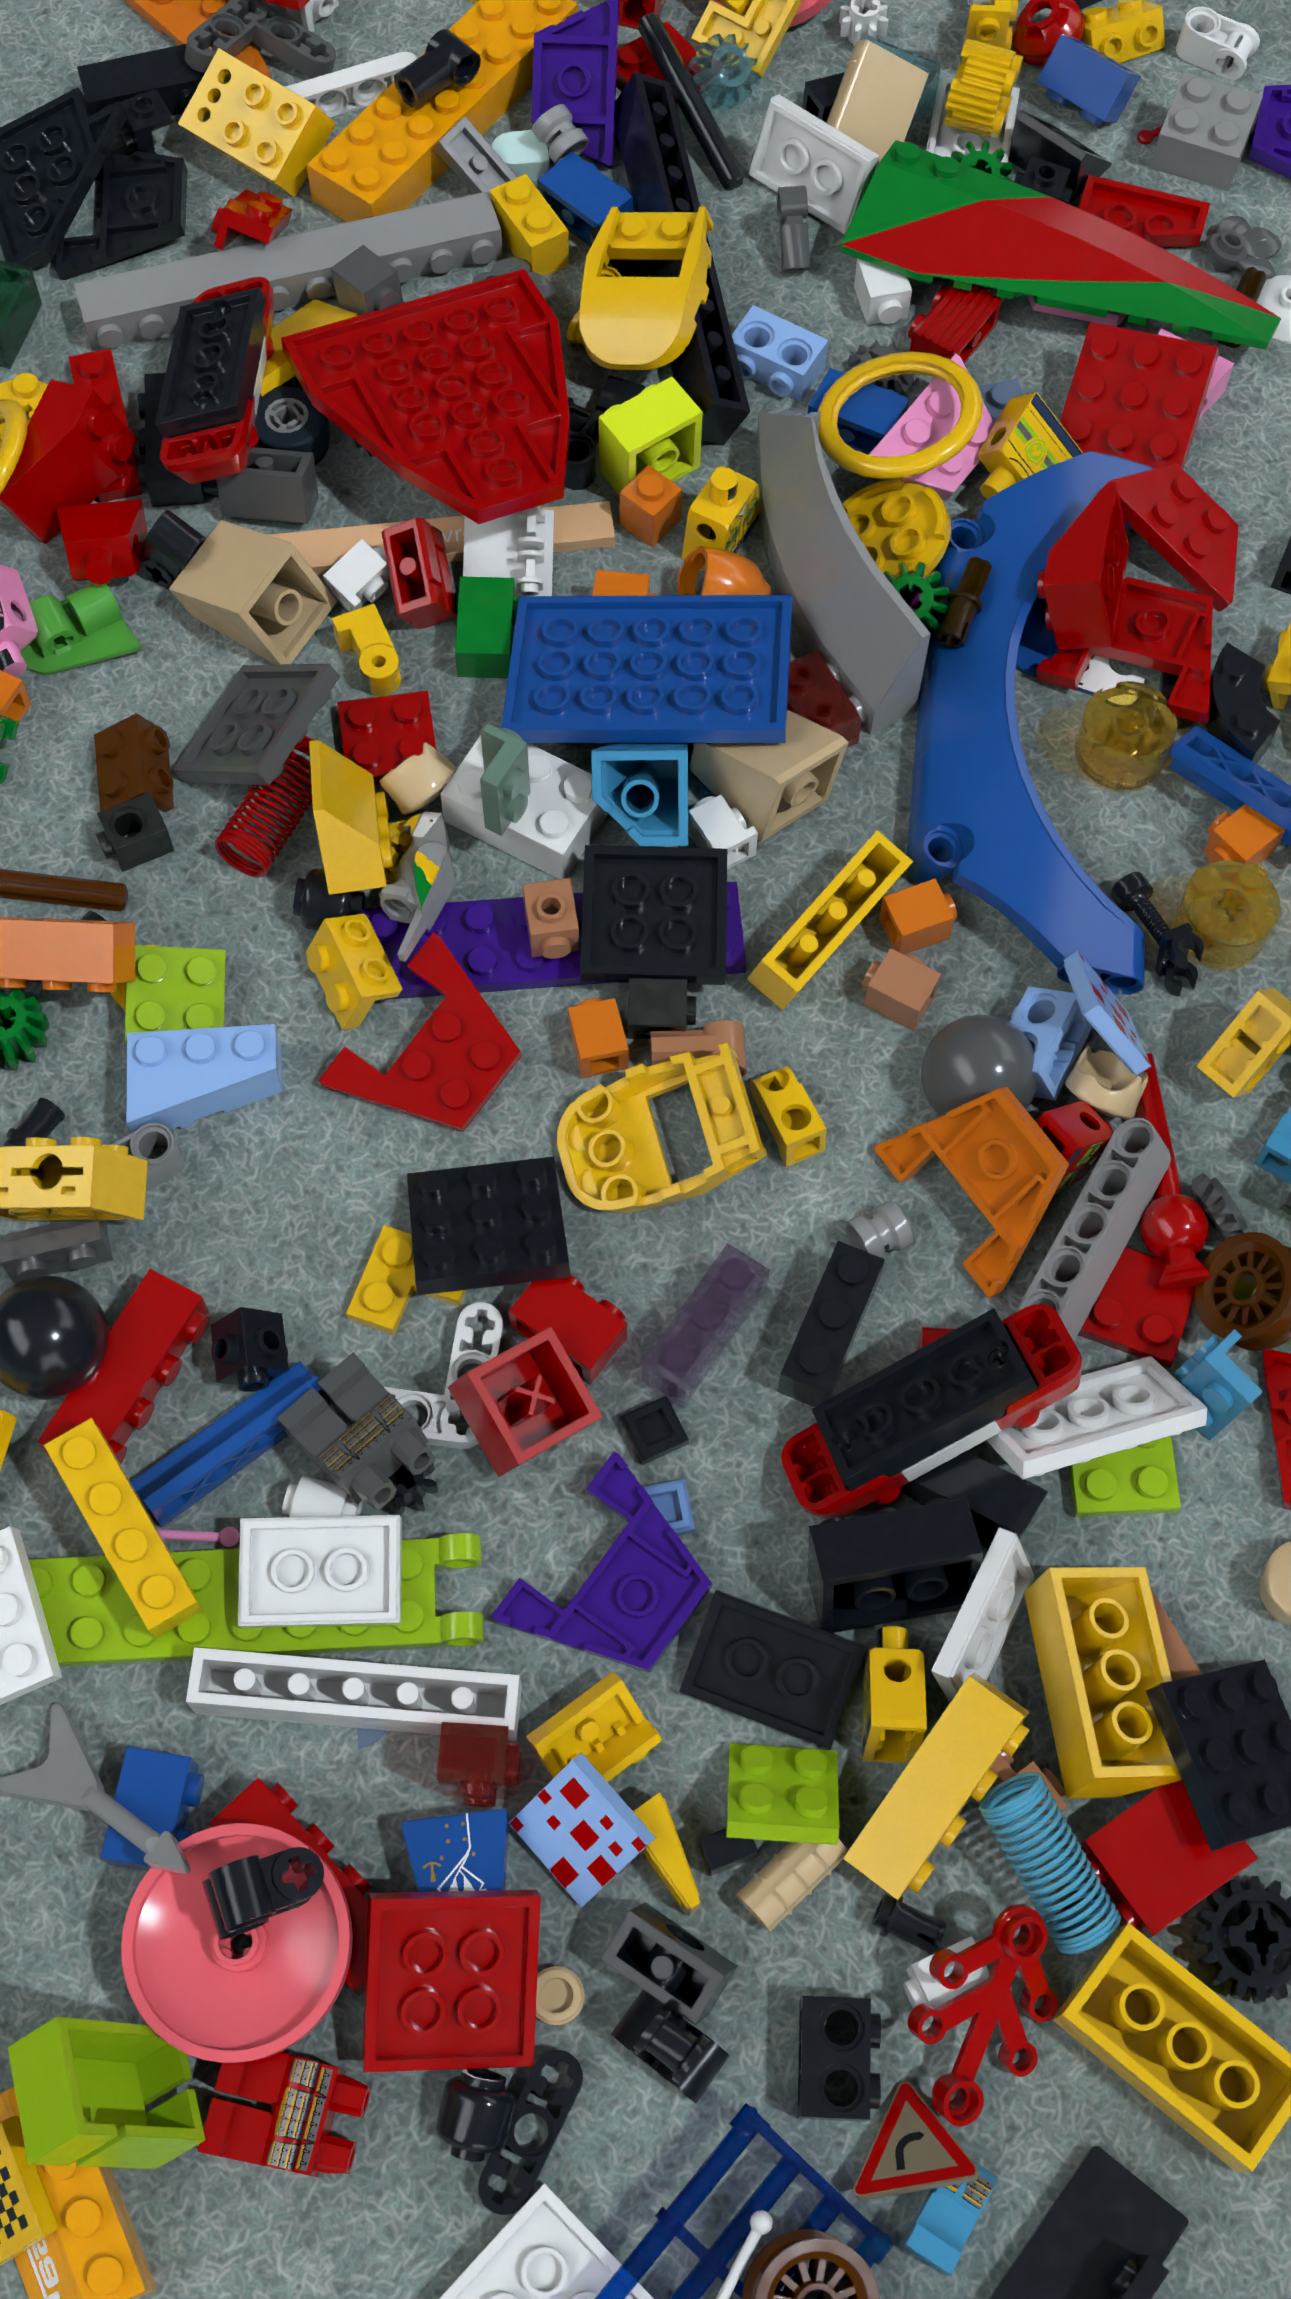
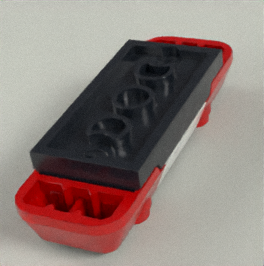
M252 277L213 287L199 294L192 304L180 307L155 426L163 437L160 450L161 462L168 471L189 484L240 473L247 466L250 449L255 447L259 441L255 419L266 361L275 352L271 338L274 321L273 288L264 277Z
M1033 1304L1003 1320L1000 1319L994 1308L812 1408L811 1410L817 1423L791 1437L784 1445L781 1453L782 1465L797 1501L806 1512L826 1520L834 1517L844 1518L874 1501L878 1504L891 1503L900 1494L901 1486L1011 1426L1019 1429L1030 1427L1039 1418L1040 1410L1077 1390L1080 1384L1082 1368L1080 1351L1057 1311L1052 1306Z

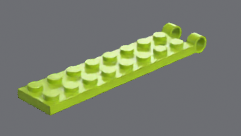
M453 1533L440 1538L402 1540L401 1624L240 1628L238 1627L240 1548L171 1552L202 1606L203 1611L155 1638L147 1630L106 1555L28 1559L59 1667L192 1660L194 1647L277 1655H302L477 1646L484 1643V1616L482 1613L461 1611L437 1616L436 1569L474 1568L482 1564L481 1536L472 1533Z

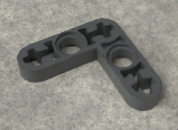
M230 0L190 33L185 49V61L191 68L203 73L208 69L218 48L235 57L251 42L310 78L332 73L336 59V51L331 44L259 0ZM218 31L228 32L234 36L224 35ZM275 35H281V36H284V37H286V38H288V39H290V40L281 39V38H279V37H277V36H275Z

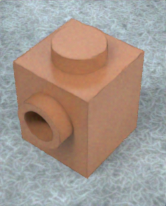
M565 878L522 884L532 958L544 956L556 959L564 957L570 952L579 951V927L571 879Z
M890 948L882 963L874 960L864 976L862 986L867 988L864 1006L915 1031L937 995L942 974L927 967L917 956L909 953L902 954Z

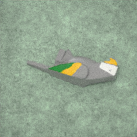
M424 811L421 814L418 813L405 822L403 825L405 833L411 835L412 843L399 862L396 880L392 884H386L387 887H383L379 893L380 905L390 920L410 924L397 953L400 961L406 962L426 929L430 932L457 883L453 870L447 828L442 813Z

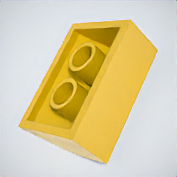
M320 740L309 741L313 814L329 895L387 887L385 868L394 867L390 844L391 835L385 791L376 792L373 775Z

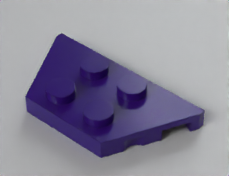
M606 0L585 12L581 10L567 17L564 22L558 25H550L534 33L532 124L552 107L565 104L572 114V123L575 128H581L589 139L588 146L582 153L606 167H613L619 0Z

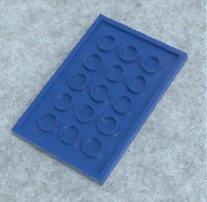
M792 595L519 596L501 728L514 731L527 743H786L793 610Z

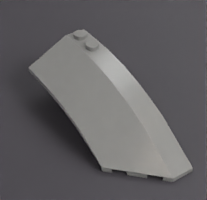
M765 409L758 413L756 449L760 526L769 563L780 594L792 595L793 623L818 664L820 676L828 689L832 691L836 689L844 699L845 708L850 718L857 724L861 722L867 731L873 734L916 710L931 633L878 568L855 532L837 496L818 440L820 412H811L802 416L800 411L784 410L774 414L773 410Z

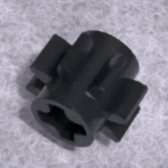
M434 1463L421 1474L412 1475L402 1465L389 1477L397 1489L392 1499L395 1502L397 1515L401 1516L405 1507L416 1505L417 1509L421 1512L425 1511L423 1498L426 1492L431 1494L438 1493L437 1482L432 1479H425L426 1476L432 1474L435 1470ZM405 1474L409 1479H414L415 1485L407 1489L402 1483L398 1484L397 1477Z

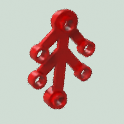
M1016 1904L1004 1909L994 1922L992 1934L963 1951L956 1953L951 1949H942L936 1952L930 1961L929 1972L936 1982L947 1989L961 1987L966 1982L968 1974L992 1962L994 1964L988 1979L937 2008L928 2003H921L912 2009L908 2017L910 2032L926 2044L939 2042L947 2030L972 2017L951 2073L939 2077L932 2088L934 2109L954 2126L963 2127L971 2124L982 2111L984 2096L980 2087L974 2082V2079L996 2024L1003 2041L998 2051V2059L1005 2069L1015 2076L1023 2077L1030 2074L1037 2064V2051L1027 2041L1010 1990L1017 1969L1025 1986L1019 1998L1022 2012L1035 2021L1043 2023L1051 2020L1058 2010V1997L1054 1991L1049 1989L1039 1959L1047 1944V1929L1040 1914L1027 1905ZM1020 1927L1019 1934L1013 1939L1016 1930ZM954 1961L953 1971L944 1977L946 1966ZM1043 1995L1041 2006L1035 2010L1034 2005L1037 1998ZM933 2016L931 2026L926 2031H923V2023L928 2017ZM1023 2049L1020 2060L1013 2064L1014 2055L1017 2051ZM957 2090L955 2097L949 2101L952 2094Z

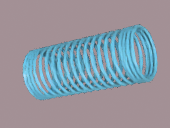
M1037 1772L1018 1774L990 1790L981 1800L979 1810L986 1823L992 1826L990 1831L993 1834H997L996 1841L1001 1843L1000 1848L1006 1852L1005 1857L1011 1860L1010 1866L1016 1869L1015 1874L1021 1878V1885L1026 1886L1024 1891L1030 1895L1029 1900L1035 1903L1034 1908L1040 1912V1916L1045 1921L1046 1929H1050L1048 1934L1052 1937L1051 1939L1058 1951L1070 1955L1082 1953L1108 1939L1119 1927L1121 1915L1118 1913L1119 1911L1113 1902L1110 1901V1896L1105 1892L1106 1888L1100 1884L1101 1879L1095 1875L1096 1871L1091 1867V1862L1086 1858V1853L1081 1849V1844L1076 1841L1075 1834L1071 1832L1072 1828L1069 1824H1066L1067 1819L1061 1815L1062 1810L1057 1807V1801L1052 1798V1793L1047 1789L1048 1785L1042 1778L1043 1776ZM1045 1801L1042 1806L1035 1807L1039 1802ZM1045 1810H1050L1048 1814L1039 1816ZM1027 1817V1818L1024 1819L1023 1821H1021V1822H1019V1823L1013 1825V1824L1016 1823L1017 1821H1019V1820H1021V1819ZM1055 1818L1052 1823L1045 1824L1049 1819ZM1003 1825L999 1830L996 1829V1826ZM1033 1825L1032 1827H1030V1828L1027 1829L1026 1831H1024V1832H1022V1833H1019L1021 1830H1023V1829H1025V1828H1027V1827ZM1055 1827H1060L1058 1831L1051 1832ZM1036 1833H1039L1038 1835H1036V1836L1033 1837L1032 1839H1030V1840H1028V1841H1026V1842L1020 1844V1843L1023 1842L1025 1839H1027V1838H1029V1837L1035 1835ZM1007 1834L1005 1838H1001V1835ZM1065 1835L1062 1840L1055 1841L1059 1836ZM1042 1841H1045L1044 1843H1042V1844L1039 1845L1038 1847H1036V1848H1034V1849H1032V1850H1030V1851L1024 1853L1025 1851H1027V1850L1030 1849L1031 1847L1035 1846L1036 1844H1038V1843H1040V1842H1042ZM1013 1842L1009 1847L1005 1846L1006 1843ZM1065 1844H1070L1068 1848L1061 1849ZM1048 1849H1051L1050 1851H1048L1047 1853H1045V1854L1042 1855L1041 1857L1036 1858V1859L1030 1861L1032 1858H1034V1857L1037 1856L1038 1854H1040V1853H1042V1852H1044V1851H1046V1850H1048ZM1017 1851L1013 1856H1011V1852ZM1075 1852L1072 1857L1065 1858V1857H1067L1070 1853ZM1054 1857H1057L1056 1859H1054L1053 1861H1051V1862L1048 1863L1047 1865H1045V1866H1043V1867H1041V1868H1039V1869H1037V1870H1034V1869H1035L1036 1867H1038L1040 1864H1042V1863H1044V1862H1046V1861H1048V1860H1050V1859H1052V1858H1054ZM1021 1860L1019 1864L1015 1863V1861ZM1075 1861H1080L1078 1865L1071 1866ZM1060 1865H1063L1062 1867H1060L1059 1869H1057V1870L1054 1871L1053 1873H1051V1874H1049V1875H1047V1876H1045V1877H1043V1878H1041V1879H1038L1040 1876H1042V1875L1045 1874L1046 1872H1048V1871L1054 1869L1055 1867H1058V1866H1060ZM1020 1869H1026L1023 1873L1020 1872ZM1084 1869L1082 1874H1077L1080 1870ZM1066 1873H1069L1068 1875H1066L1065 1877H1063L1062 1879H1060V1880L1057 1881L1056 1883L1051 1884V1885H1049V1886H1047V1887H1045V1888H1042L1043 1886H1045L1047 1883H1049L1050 1881L1054 1880L1055 1878H1057V1877H1059V1876H1061V1875H1064V1874H1066ZM1085 1878H1090L1088 1882L1081 1883ZM1073 1882L1071 1885H1069L1062 1891L1049 1897H1046L1057 1888L1067 1883ZM1094 1886L1092 1891H1087L1090 1887ZM1079 1890L1077 1893H1075L1068 1899L1056 1905L1050 1906L1059 1898L1073 1891ZM1095 1895H1100L1098 1899L1091 1900ZM1085 1898L1074 1907L1055 1915V1913L1072 1902ZM1107 1916L1106 1919L1103 1920L1099 1925H1097L1090 1931L1086 1932L1085 1934H1082L1072 1939H1066L1067 1937L1073 1936L1079 1932L1084 1931L1085 1929L1093 1925L1099 1918Z

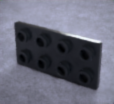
M1099 2146L1091 2147L989 2299H1152L1170 2272L1162 2264L1188 2226V2219Z

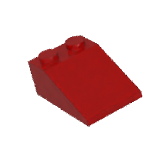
M51 379L28 423L27 435L14 472L0 494V505L37 541L47 544L61 531L56 507L90 504L119 477L127 459L132 453L137 438L93 389Z
M1107 482L1050 549L1045 571H1039L1037 582L1038 595L1040 599H1046V628L1048 631H1054L1058 650L1109 648L1113 645L1129 554V543L1116 482Z

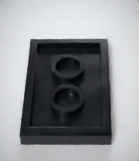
M716 1589L679 1692L831 1750L867 1646Z

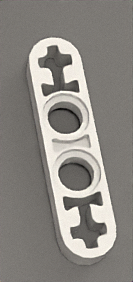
M399 52L285 87L304 99L310 100L328 117H333L369 106L394 82L395 74L418 58L411 52ZM376 80L371 88L364 91L358 90V87L363 82ZM330 91L337 92L332 100L319 102L321 96Z

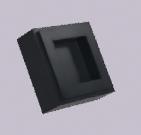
M667 1395L620 1416V1421L642 1465L689 1444V1439Z

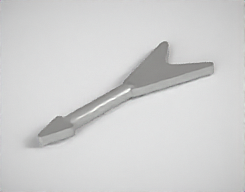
M54 1703L51 1707L50 1748L48 1758L37 1768L0 1777V1796L91 1811L146 1853L144 1862L152 1868L188 1874L191 1870L190 1865L177 1839L171 1833L164 1831L160 1835L104 1792L101 1780L68 1710L60 1703Z

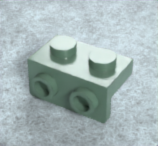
M486 723L480 731L484 773L480 778L484 824L486 829L502 836L511 822L517 823L521 819L528 804V796L530 795L527 742L523 741L514 731L507 728L499 729Z

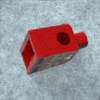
M1078 1101L1043 1112L1036 1121L1069 1163L1054 1195L1077 1183L1089 1172L1101 1157L1114 1133L1109 1122L1101 1118L1084 1101Z

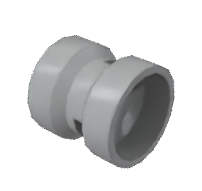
M565 104L556 105L546 111L536 120L531 129L539 142L546 143L549 148L548 155L555 165L570 152H574L579 156L589 143V139L583 130L575 128L573 125L572 114Z
M892 1200L877 1206L875 1213L870 1215L869 1218L859 1215L845 1224L847 1236L853 1247L883 1258L885 1250L901 1251L913 1245L914 1242L913 1234L905 1215Z

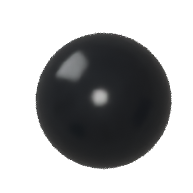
M36 1276L12 1285L0 1295V1383L23 1397L36 1400H52L65 1397L69 1393L74 1392L96 1374L107 1353L109 1328L102 1307L88 1290L66 1278Z

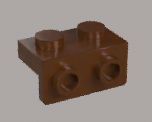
M135 713L94 734L100 811L148 792L151 793L158 809L167 812L174 808L172 792L174 784L169 760L170 742L164 729Z

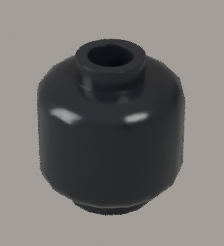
M312 869L308 872L305 879L298 878L293 913L300 916L302 925L305 928L318 930L326 918L362 914L361 909H364L365 892L352 891L329 895L324 870Z
M482 2068L462 2069L461 2076L453 2077L445 2083L436 2122V2131L439 2138L452 2146V2156L465 2161L482 2162L484 2161L485 2153L500 2151L507 2145L516 2107V2097L513 2090L506 2086V2077L497 2072Z

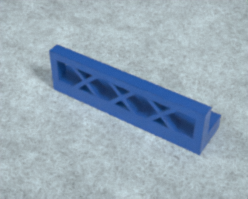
M1197 725L1174 743L1169 752V755L1174 757L1169 766L1170 769L1235 811L1246 804L1285 829L1281 841L1291 847V786Z
M297 1362L289 1368V1371L269 1382L267 1388L251 1395L131 1482L132 1486L160 1526H165L285 1439L288 1435L276 1418L312 1387L330 1406V1401L318 1385L320 1381L318 1376L312 1377L302 1362Z

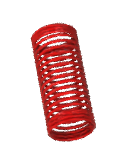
M305 736L293 749L310 756L309 741H314V739ZM293 750L285 761L293 768L285 763L283 768L290 775L284 772L280 774L287 782L280 780L278 777L274 780L282 788L275 786L273 782L270 785H251L250 790L246 792V796L233 812V816L229 818V822L224 825L225 829L219 833V836L214 841L218 854L232 867L247 875L264 877L272 867V863L275 862V857L279 856V851L284 849L283 844L288 842V838L292 836V831L296 830V825L300 823V819L305 816L304 812L308 811L309 806L312 804V784L305 777L311 778L310 761ZM302 783L309 785L311 789L306 788ZM268 788L273 789V790H274L275 792H277L280 796H278V795L272 793ZM296 788L304 791L307 794V796L301 794ZM263 794H266V795L270 796V797H271L274 801H276L278 804H280V805H282L283 807H285V808L291 810V811L294 813V815L288 813L284 808H282L281 806H279V805L276 804L275 802H273V801L267 799ZM291 794L299 797L303 802L298 801ZM286 800H288V801H290V802L296 804V805L298 806V808L293 807V806H292L289 802H287ZM260 801L265 802L272 809L286 816L290 821L283 819L279 814H277L270 808L263 806V804ZM255 807L263 810L270 817L281 822L285 827L278 825L274 820L260 813ZM252 814L258 816L260 819H262L265 823L269 824L270 826L278 829L281 832V834L275 832L273 829H271L263 822L255 819L252 816ZM248 821L253 822L262 830L273 835L277 840L270 838L267 834L253 827ZM243 827L251 830L257 836L268 841L272 846L266 845L263 841H261L254 835L248 833ZM227 842L233 844L245 856L259 862L261 866L242 858Z

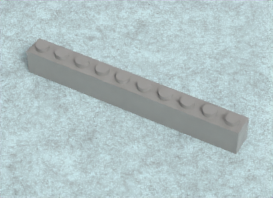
M486 191L273 239L269 244L258 242L74 283V288L91 350L112 349L124 343L146 338L156 339L163 334L175 332L181 306L192 304L195 298L205 290L252 277H264L270 282L273 288L274 311H280L288 306L309 302L314 299L323 301L331 296H336L330 268L362 245L394 267L398 272L400 283L428 274H443L451 269L472 264H487L494 259L503 258L501 227L489 193Z

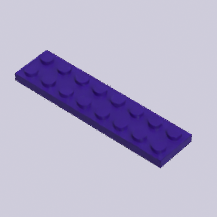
M737 881L727 882L726 974L746 973L747 965ZM573 893L579 927V951L570 952L568 955L556 959L544 956L532 958L523 897L445 903L430 932L428 929L425 930L406 962L400 961L397 953L410 924L390 920L382 907L361 909V913L367 915L402 986V991L398 997L381 1000L442 996L440 992L413 974L407 967L433 932L440 936L479 993L615 982H580L583 893Z

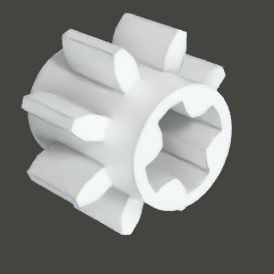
M851 0L850 7L841 6L839 23L841 24L840 36L848 37L853 46L859 40H869L875 44L877 35L886 37L889 19H887V5H881L879 0Z

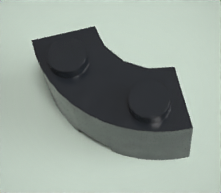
M1227 642L1221 650L1211 674L1209 721L1205 726L1208 733L1257 764L1268 751L1281 721L1267 710L1260 696V679L1266 666Z

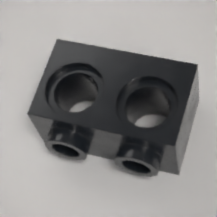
M802 1996L800 1998L797 2119L866 2122L870 2120V2109L880 2108V2073H870L871 2049H880L881 2016L880 2013H871L870 1998ZM831 2014H844L853 2022L855 2036L850 2044L840 2046L828 2039L825 2033V2022ZM843 2073L851 2079L854 2085V2097L847 2106H836L827 2099L824 2093V2083L829 2074Z

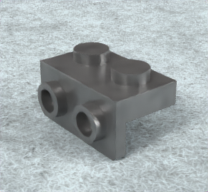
M106 1220L59 1221L8 1233L4 1237L5 1242L0 1243V1263L14 1284L31 1277L48 1276L74 1269H85L95 1264L113 1260Z

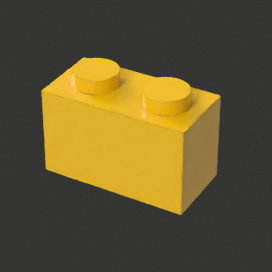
M527 174L489 190L490 199L501 227L502 240L516 258H523L529 261V272H536L546 276L569 265L568 229Z

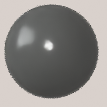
M972 1015L959 1018L943 1027L934 1036L925 1051L921 1066V1081L925 1096L933 1110L939 1116H943L946 1112L993 1090L1008 1087L1022 1106L1027 1109L1037 1091V1080L1032 1072L1034 1048L1024 1033L1006 1020L990 1015Z

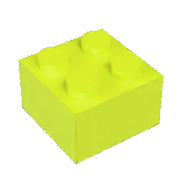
M672 376L658 384L646 387L640 394L622 404L611 406L604 414L598 417L599 472L618 495L648 465L672 482L700 467L703 412Z

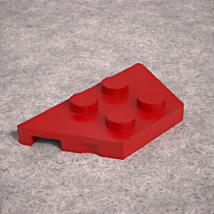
M1177 463L1110 480L1109 482L1117 483L1123 518L1200 594L1213 597V607L1217 611L1221 612L1232 603L1234 595L1239 527L1228 513Z

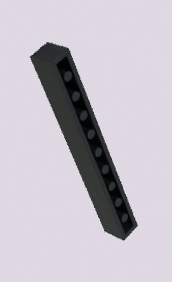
M634 72L616 100L615 127L630 192L633 196L635 212H698L700 203L671 84L661 79ZM706 233V241H707V243H708V245H709V248H710L708 236H707V233ZM711 256V268L707 269L706 284L709 292L706 304L699 305L694 318L697 326L689 345L679 357L670 362L673 378L703 412L701 440L724 445L748 416L750 407L713 256ZM647 260L650 277H679L683 260Z

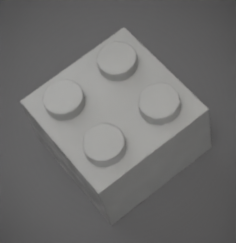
M1183 72L1159 133L1150 168L1229 191L1252 132L1263 95Z

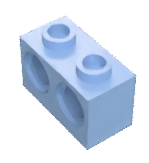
M754 305L732 334L742 379H752L769 387L773 393L780 397L789 396L801 402L826 366L828 339Z
M1028 986L1019 1005L1013 1010L1010 1023L1024 1033L1034 1048L1032 1072L1037 1080V1091L1034 1097L1056 1101L1092 1026L1083 1016L1074 993Z

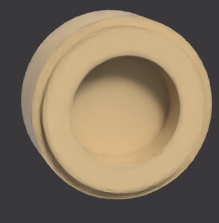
M554 1966L546 1968L537 1975L536 2017L544 2024L550 2026L569 2024L580 2014L584 2005L585 1994L582 1982L573 1971L565 1967Z

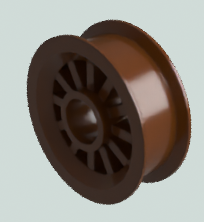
M1259 1232L1241 1233L1223 1241L1208 1255L1203 1263V1266L1210 1272L1211 1279L1195 1285V1305L1201 1321L1212 1333L1224 1339L1235 1329L1242 1335L1235 1345L1246 1350L1266 1351L1281 1346L1291 1339V1248L1281 1244L1275 1238Z
M815 2229L792 2230L777 2236L767 2243L752 2261L747 2271L742 2291V2299H803L807 2293L816 2289H820L821 2299H844L847 2297L849 2299H880L875 2277L865 2260L836 2237ZM810 2259L809 2268L807 2269L805 2260ZM827 2260L831 2261L829 2265L826 2267ZM793 2267L795 2275L790 2278L786 2272ZM844 2275L845 2279L842 2280V2281H839V2280L842 2278V2276ZM779 2281L785 2284L783 2291L775 2290Z

